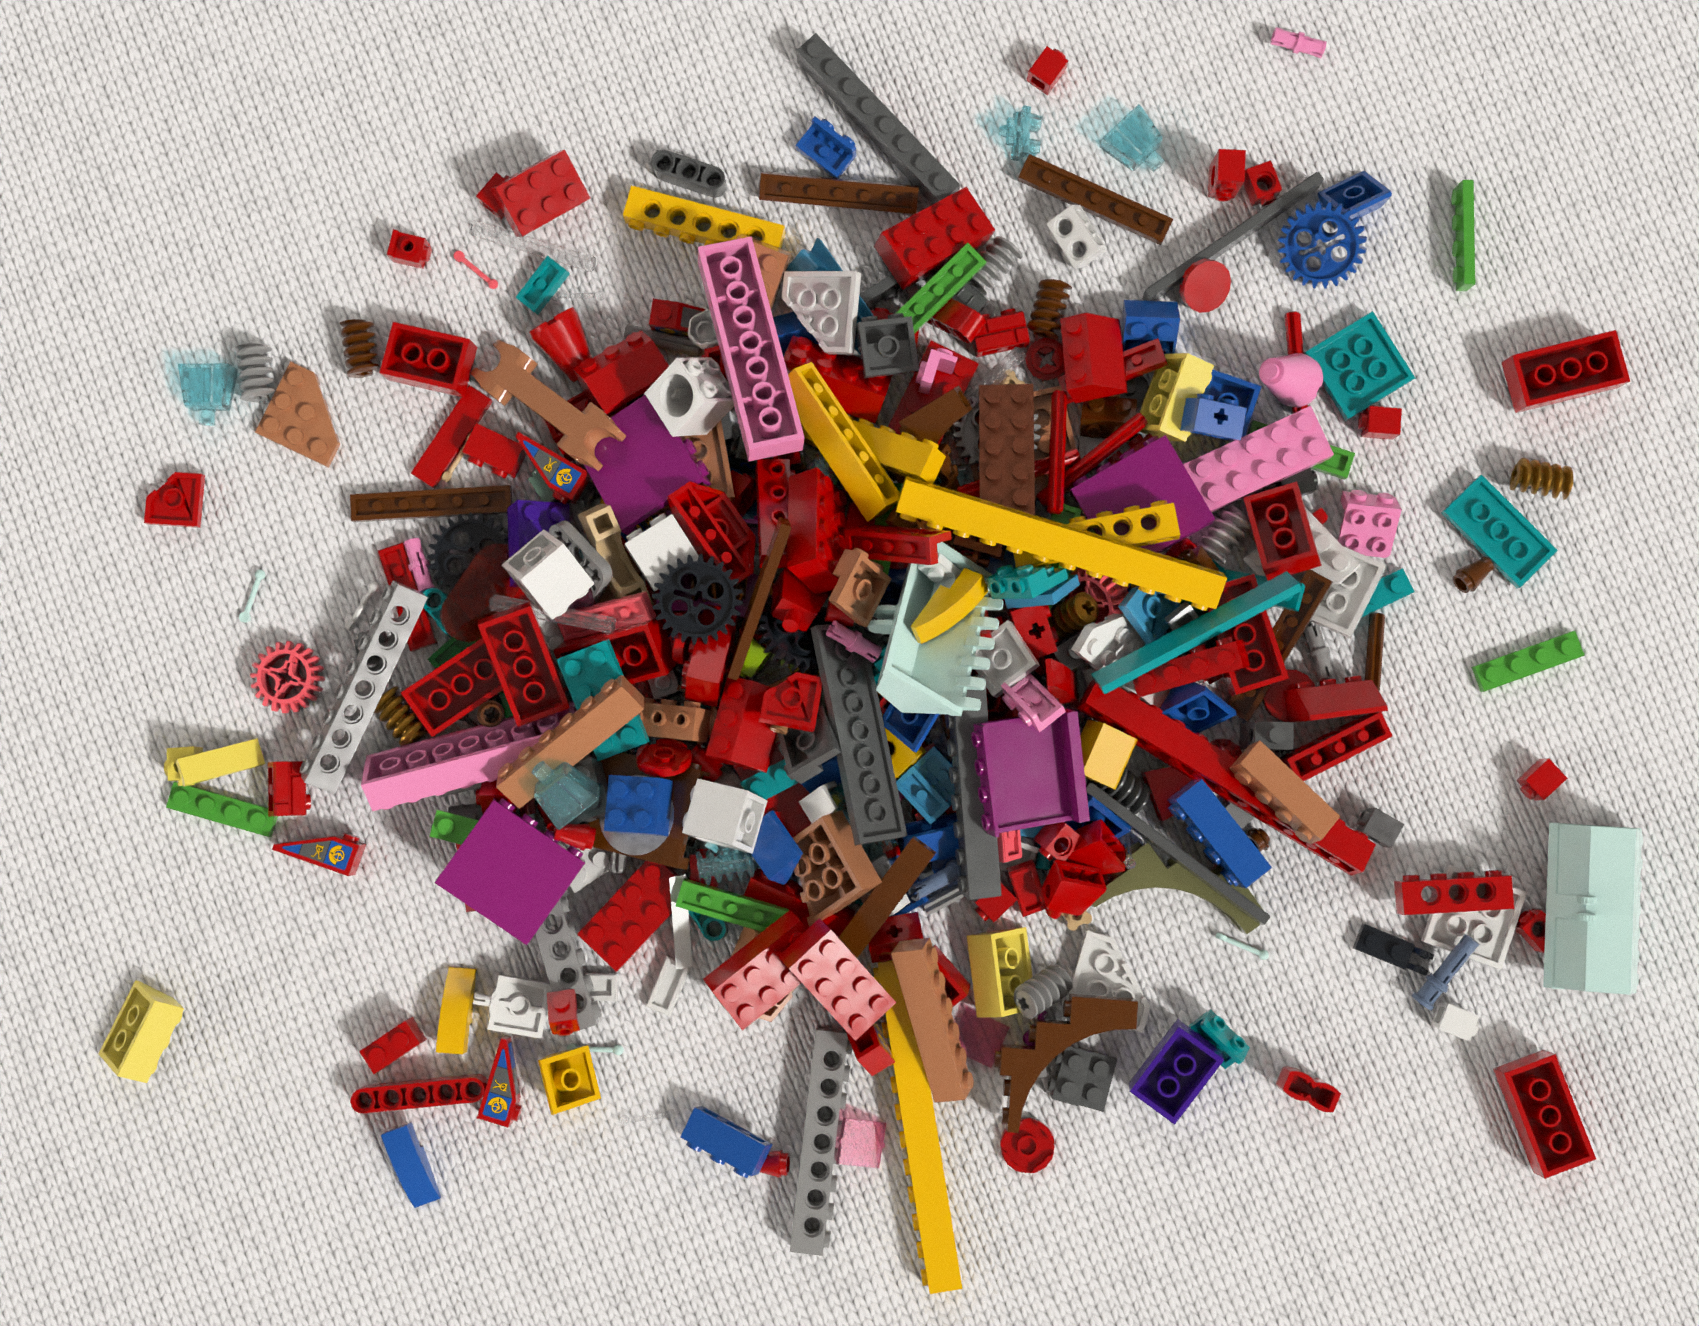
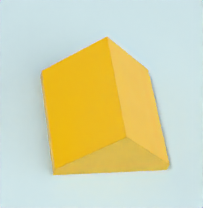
M1087 720L1080 735L1085 778L1116 790L1137 739L1105 723Z
M588 1045L552 1053L538 1060L551 1115L601 1099Z

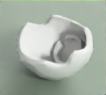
M710 309L694 315L689 321V339L702 349L719 345Z

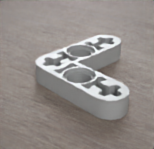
M561 521L551 526L549 534L567 547L594 582V585L590 587L593 595L588 591L585 596L576 599L570 604L567 610L570 611L597 604L612 579L611 566L568 521ZM577 548L582 551L584 559L579 555Z

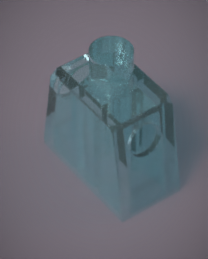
M1140 104L1102 138L1099 146L1131 171H1135L1144 162L1155 172L1165 162L1156 152L1163 141V137Z
M229 363L178 364L185 407L192 411H199L200 425H215L216 411H229L231 409L238 369Z
M541 761L531 772L539 780L535 784L534 797L558 830L599 800L600 786L567 762H562L552 770L544 761Z

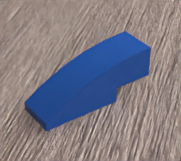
M412 1122L381 1134L392 1166L413 1207L417 1208L440 1199L441 1195L424 1146L420 1147Z

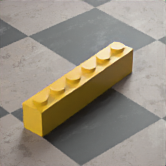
M810 362L794 368L788 374L801 424L866 521L869 522L884 515L898 503L900 492L814 364Z
M849 416L885 471L903 477H912L931 484L934 483L946 458L938 450V444L928 439L920 442L917 441L916 437L908 433L902 432L901 435H898L889 427L880 425V428H876L874 424L860 418L857 422ZM801 424L805 437L804 443L817 448Z

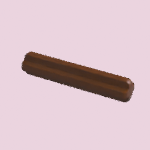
M1371 613L1368 624L1365 680H1372L1378 691H1380L1385 614Z

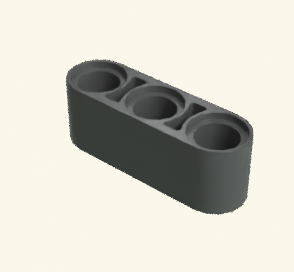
M659 150L652 156L651 163L655 176L661 181L714 198L722 196L726 191L727 184L724 172L717 166L668 150ZM662 162L671 163L668 169L661 170L658 168ZM687 170H694L696 172L691 178L683 176ZM712 178L721 180L717 186L707 184Z

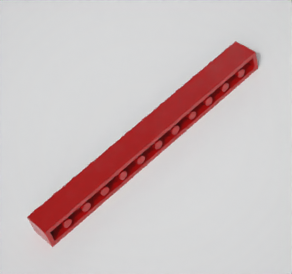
M1094 679L1090 682L1076 709L1098 722L1105 723L1136 738L1137 742L1135 745L1191 779H1203L1212 792L1350 876L1364 872L1376 846L1375 843L1368 840L1366 834L1350 829L1339 818L1322 840L1311 844L1300 840L1292 827L1280 821L1276 817L1274 810L1267 804L1260 802L1247 785L1241 784L1235 778V774L1229 768L1237 759L1231 756L1232 754L1229 750L1211 744L1206 736L1200 733H1193L1185 728L1186 725L1183 722L1162 714L1163 711L1160 708L1144 703L1132 691H1125L1118 687L1104 694Z

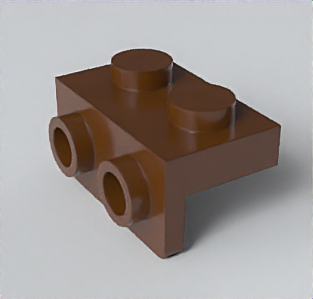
M1103 397L1083 402L1080 436L1091 438L1109 437L1136 415L1137 399Z

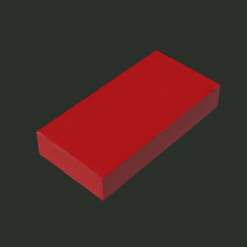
M1031 859L1007 868L1022 916L1025 917L1046 909L1042 886L1033 860Z

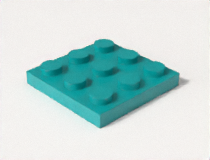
M1373 311L1304 353L1319 363L1323 372L1322 385L1345 421L1415 379L1414 374Z

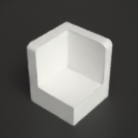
M835 780L820 786L799 801L811 823L837 810L838 807L829 793L831 789L837 786Z

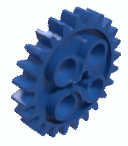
M1318 200L1314 209L1307 203L1305 206L1306 212L1304 213L1299 208L1296 209L1297 219L1289 216L1287 221L1291 227L1283 226L1281 229L1287 235L1280 236L1278 239L1279 242L1285 244L1278 248V252L1286 253L1280 262H1289L1285 270L1286 273L1294 270L1293 280L1298 279L1300 276L1303 277V286L1309 280L1312 281L1314 289L1318 282H1322L1324 289H1327L1328 283L1331 280L1335 286H1338L1339 277H1342L1345 281L1348 280L1349 275L1347 271L1357 272V268L1353 263L1362 264L1363 258L1358 254L1366 253L1367 248L1360 246V244L1365 243L1367 237L1359 236V234L1365 230V226L1356 227L1360 217L1357 216L1351 219V208L1345 213L1342 212L1343 203H1340L1336 209L1332 208V200H1329L1326 207H1322L1321 201ZM1327 221H1332L1336 223L1338 230L1334 233H1328L1324 230L1323 224ZM1308 232L1312 236V240L1309 243H1302L1298 239V233ZM1339 235H1345L1344 239L1329 242L1325 250H1323V248L1319 246L1310 250L1306 254L1301 255L1299 253V251L1306 250L1317 246L1318 241L1320 239L1323 243H1326L1330 240H1333ZM1342 246L1346 249L1347 255L1342 258L1336 257L1333 254V248ZM1311 256L1318 257L1321 260V265L1315 268L1311 267L1307 263V259Z

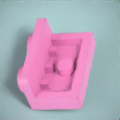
M938 348L937 351L931 349L928 362L922 361L916 379V383L920 384L918 392L929 395L936 370L949 374L953 373L957 357L953 356L951 351L943 348Z
M1031 673L1012 688L1005 682L1000 685L1005 694L1002 697L1005 704L1011 710L1016 708L1024 724L1028 727L1033 725L1039 733L1066 712L1063 705Z

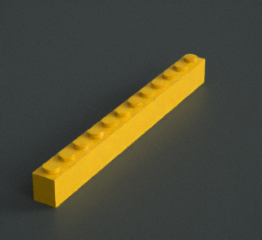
M908 476L905 477L896 506V512L901 513L900 517L902 519L916 522V519L927 521V526L942 530L943 526L954 529L953 533L964 538H969L970 535L980 537V542L990 546H996V543L1006 545V549L1010 552L1022 554L1023 551L1032 553L1033 558L1039 561L1049 562V559L1059 561V566L1069 570H1075L1076 567L1086 570L1087 575L1102 578V575L1113 578L1112 582L1127 587L1131 583L1139 586L1138 589L1152 595L1155 594V591L1166 594V599L1180 603L1182 599L1192 602L1191 606L1207 611L1208 607L1217 608L1227 581V577L1223 572Z
M893 960L877 962L878 967L873 968L874 978L896 1002L885 1013L887 1022H881L883 1036L885 1039H890V1050L895 1060V1063L890 1065H894L895 1076L890 1077L892 1093H898L899 1103L894 1104L897 1121L902 1120L904 1131H899L901 1148L907 1147L908 1158L903 1159L905 1176L911 1175L913 1185L907 1186L909 1201L916 1204L917 1213L912 1214L914 1231L920 1230L921 1241H916L918 1259L924 1258L925 1269H920L922 1284L929 1287L930 1294L962 1289L930 1085Z

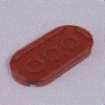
M492 544L482 548L472 559L444 600L440 611L441 623L445 631L454 639L472 642L483 638L478 627V620L504 611L520 589V587H510V575L502 566L509 559V545Z

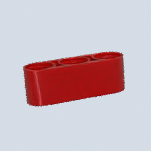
M951 298L927 323L970 344L987 321L976 310Z

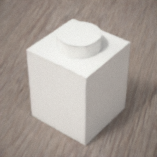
M1440 1001L1431 1026L1470 1042L1471 1037H1474L1479 1029V1016Z

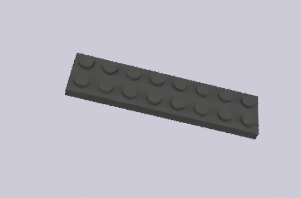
M854 622L852 627L845 626L853 632L859 631L862 633V637L866 639L864 626L858 625L856 622ZM832 624L815 625L810 629L829 722L841 751L836 756L854 844L856 846L906 837L907 832L871 662L856 652L847 651L846 646L826 636L827 629Z

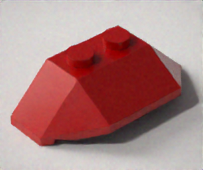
M689 481L667 496L672 515L698 556L702 554L703 562L707 563L711 556L714 557L713 565L715 566L723 561L722 571L726 572L732 569L733 572L729 579H738L739 582L754 572L753 562L756 537L725 492Z

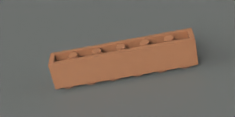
M623 675L619 676L616 680H609L595 697L589 696L582 702L580 709L575 713L565 715L554 730L549 729L545 731L539 738V742L532 747L527 746L513 763L503 765L497 773L496 788L520 809L644 710V696Z
M930 938L899 941L891 955L934 1102L965 1100L973 1088L974 1080L972 1073L968 1072L966 1051L961 1047L959 1027L956 1022L954 1023L952 1016V1002L949 997L947 998L945 992V978L943 973L939 971L937 964V950L932 946Z

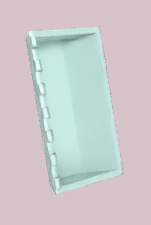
M941 542L937 543L938 553L944 555L961 572L964 568L982 574L988 592L979 604L962 620L923 644L917 642L910 626L931 599L935 583L918 569L919 564L908 563L898 604L878 605L873 615L878 619L871 620L867 628L873 633L890 634L876 691L902 713L962 716L963 710L978 711L981 708L980 699L966 697L967 690L985 689V679L971 677L972 669L988 670L990 667V660L988 658L977 657L975 654L977 649L992 650L994 648V639L981 637L980 632L981 630L998 629L999 620L984 617L985 610H1002L1004 603L1002 599H992L989 597L990 590L987 578L992 576L991 573Z
M1549 823L1543 987L1627 995L1637 993V985L1639 983L1637 965L1640 953L1638 951V939H1640L1639 916L1641 915L1640 892L1642 891L1640 873L1643 861L1641 858V846H1643L1642 828Z

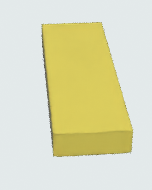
M257 738L177 759L176 764L183 787L263 766L265 761Z

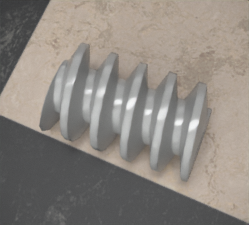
M996 236L993 239V244H989L986 247V251L980 253L987 264L969 282L982 295H987L984 286L992 289L994 285L991 279L1000 281L1001 277L998 271L1007 274L1009 271L1005 264L1015 266L1016 263L1012 257L1015 256L1021 259L1023 257L1022 253L1009 240Z
M256 343L238 345L237 348L240 351L237 352V357L241 360L238 362V368L242 370L238 376L243 381L240 383L239 388L244 391L240 394V399L249 402L268 400L267 395L274 393L275 389L266 386L273 383L274 379L266 377V374L273 372V368L266 367L265 364L273 360L271 357L264 356V353L272 351V348Z
M1056 964L1049 965L1015 989V1004L1023 1016L1033 1019L1037 1014H1041L1045 1009L1051 1007L1052 1004L1057 1003L1059 999H1063L1067 995V991L1073 988L1072 980L1063 967Z

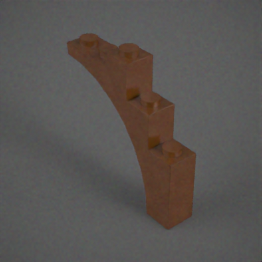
M958 385L899 421L901 425L899 430L900 433L905 432L916 437L917 441L923 442L924 439H928L938 444L946 431L973 408ZM888 472L893 481L897 480L898 483H904L905 477Z
M1069 994V1000H1064L1063 1017H1067V1021L1034 1019V1026H1029L1028 1040L1033 1042V1046L1000 1044V1051H995L994 1067L998 1068L1000 1075L1009 1076V1079H1004L1003 1096H1007V1107H1002L1001 1124H1006L1007 1132L1019 1133L1022 1110L1028 1094L1040 1073L1058 1054L1072 1044L1094 1034L1112 1030L1137 1029L1138 1001L1136 999Z

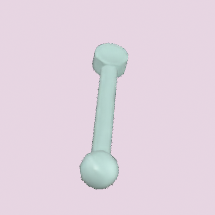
M261 569L255 572L256 579L245 610L239 614L241 622L247 623L251 620L249 613L260 582L266 575Z
M1218 932L1215 936L1220 940L1258 955L1261 960H1266L1269 957V953L1265 949L1258 950Z
M571 1043L567 1046V1050L581 1046ZM615 1045L614 1047H589L590 1052H608L615 1055H621L624 1051L621 1045Z

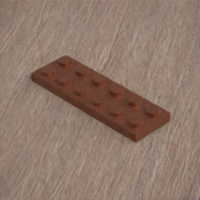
M1033 384L979 385L980 499L1035 515Z

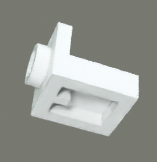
M938 553L937 564L918 565V569L935 583L932 596L940 585L950 588L961 573V570L941 553Z

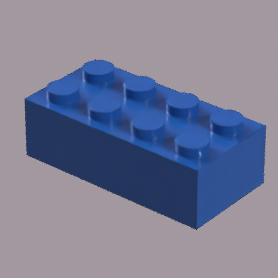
M1203 779L1191 780L1167 799L1171 804L1168 807L1170 812L1177 820L1181 819L1187 824L1188 827L1185 830L1195 842L1199 841L1205 847L1203 850L1204 855L1212 864L1216 863L1221 867L1220 875L1229 885L1233 884L1235 887L1247 888L1272 868Z

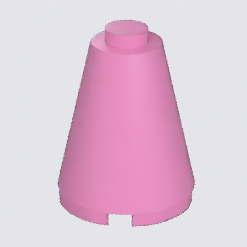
M1302 353L1269 358L1261 364L1259 369L1261 381L1274 397L1286 406L1302 407L1309 404L1315 399L1316 393L1323 383V372L1319 363Z

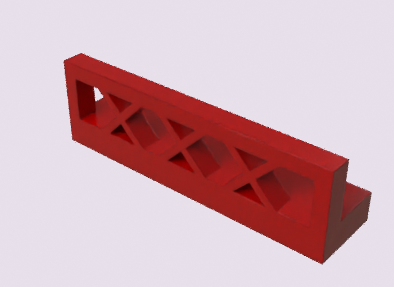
M872 524L845 529L847 549L853 551L854 548H859L869 555L868 559L934 565L938 563L937 543L952 540L951 531Z

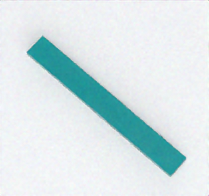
M1286 571L1092 673V677L1101 691L1107 694L1302 591L1300 584Z

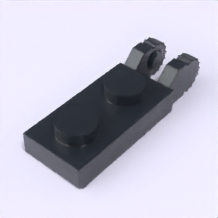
M1364 923L1361 925L1353 946L1355 950L1406 970L1407 968L1424 976L1428 973L1425 967L1409 963L1412 953L1426 960H1433L1434 954L1415 947L1413 943Z

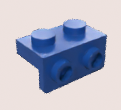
M814 116L811 120V127L795 145L796 150L833 178H839L856 157L855 143L847 135L843 134L841 136L834 131V126L826 119L820 120Z

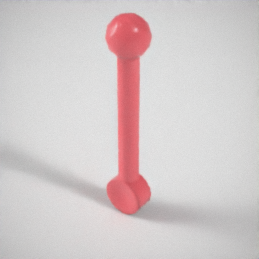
M462 251L454 253V259L457 262H463L485 280L489 288L496 289L498 287V281L490 279L468 261Z

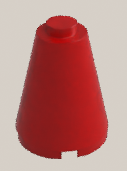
M571 307L557 314L548 322L545 321L531 330L529 334L531 339L574 383L578 379L573 369L579 366L582 361L592 358L578 312L574 307Z

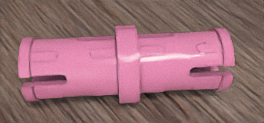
M1276 27L1270 44L1290 49L1292 53L1298 54L1301 52L1322 58L1327 41L1305 36V33L1300 31L1294 33Z
M412 538L406 540L403 544L410 562L408 565L409 571L413 572L418 591L423 593L429 588H435L428 569L430 563L429 560L425 559L420 538Z
M836 620L827 629L826 636L846 646L847 651L856 652L872 663L881 654L882 648L862 637V633L859 631L853 632Z

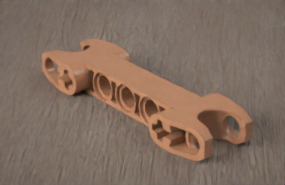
M497 339L493 346L500 353L498 366L488 372L474 368L470 374L478 381L481 388L502 405L506 406L514 396L564 434L556 445L580 464L599 471L603 465L595 456L597 443L606 437H612L622 442L626 435L604 411L590 402L581 412L531 375L538 365L533 359L516 346Z

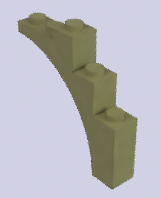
M1137 841L1126 849L1128 854H1126L1125 862L1128 864V867L1125 868V871L1110 874L1112 878L1105 883L1106 892L1091 905L1095 908L1112 897L1133 890L1148 888L1177 889L1194 894L1213 904L1227 915L1242 933L1248 934L1260 926V924L1173 859L1169 858L1167 860L1168 865L1165 866L1148 842L1141 844ZM1215 865L1210 869L1211 872L1225 881L1220 875L1222 869L1219 865ZM1230 885L1262 909L1248 888Z

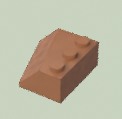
M842 810L820 817L793 837L803 852L794 872L795 875L800 877L803 892L800 895L802 902H806L810 916L806 918L809 927L819 918L824 920L846 908L882 883L862 845L855 846L851 826Z

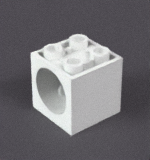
M712 357L676 358L645 392V395L672 437L707 435L734 407L729 383L721 373L718 363Z
M663 513L650 521L651 528L644 532L639 528L626 536L628 542L624 546L653 591L657 590L654 586L655 583L663 584L664 582L659 574L669 575L668 564L677 568V558H680L685 564L687 563L688 555H691L694 562L699 557L672 514L666 517Z
M544 529L502 564L503 568L532 604L552 620L564 614L570 604L576 599L585 596L589 588L594 585V582L567 547Z
M697 779L696 785L690 793L691 803L689 810L683 818L682 833L703 842L753 854L767 800L748 790Z

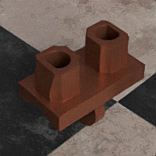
M970 535L969 538L955 536L953 544L958 548L974 552L973 555L964 552L963 556L977 565L989 566L990 560L982 558L981 554L999 560L1004 558L1003 544L996 543V546H990L976 542L977 536Z

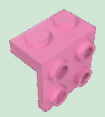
M1362 490L1342 491L1340 501L1345 512L1338 542L1342 546L1365 556L1389 557L1402 510L1396 497L1388 493H1378V495L1367 494Z

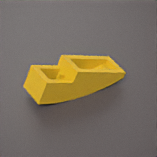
M964 568L950 588L943 585L939 586L910 626L918 643L923 644L950 629L979 604L988 592L982 574Z
M448 967L435 1053L464 1054L468 1050L469 1026L472 1023L476 969Z

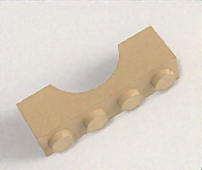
M601 503L578 514L590 544L611 566L613 576L608 585L614 598L618 599L646 591L651 604L654 605L644 581L635 571L625 552L620 535L621 529L611 506Z

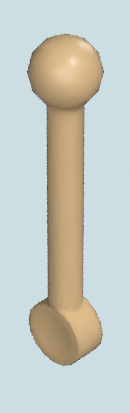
M465 444L448 471L444 472L442 476L443 481L449 482L451 480L453 471L464 456L462 450Z

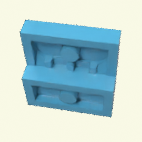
M936 745L896 781L897 789L930 824L952 805L951 796L955 794L954 784H951L949 778V768L953 767L952 762Z

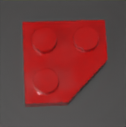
M175 472L158 490H153L146 496L145 524L201 528L205 475Z
M796 672L781 684L765 691L759 722L814 732L822 690L821 678Z

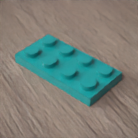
M1482 474L1441 512L1484 557L1492 561L1494 567L1516 589L1521 588L1558 551Z
M609 639L556 659L577 710L580 709L582 702L589 696L595 697L601 692L606 682L611 679L616 680L619 676L623 675ZM640 715L635 716L593 750L597 761L650 741Z

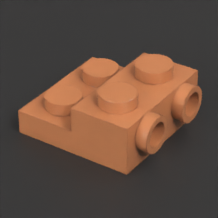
M854 548L853 551L845 549L833 572L839 580L833 589L829 601L858 625L868 627L891 578L883 572V566L868 559L869 555L859 548Z

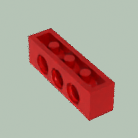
M1382 712L1367 713L1279 757V759L1299 778L1306 781L1393 735Z
M1502 870L1484 871L1485 876H1475L1474 872H1457L1456 878H1447V873L1430 874V879L1421 880L1420 875H1403V881H1394L1396 913L1400 915L1514 909L1512 876L1502 875ZM1482 883L1486 891L1484 896L1479 898L1476 889ZM1453 885L1458 888V896L1455 899H1451L1449 896V889ZM1428 886L1431 890V897L1424 901L1421 892L1424 887Z

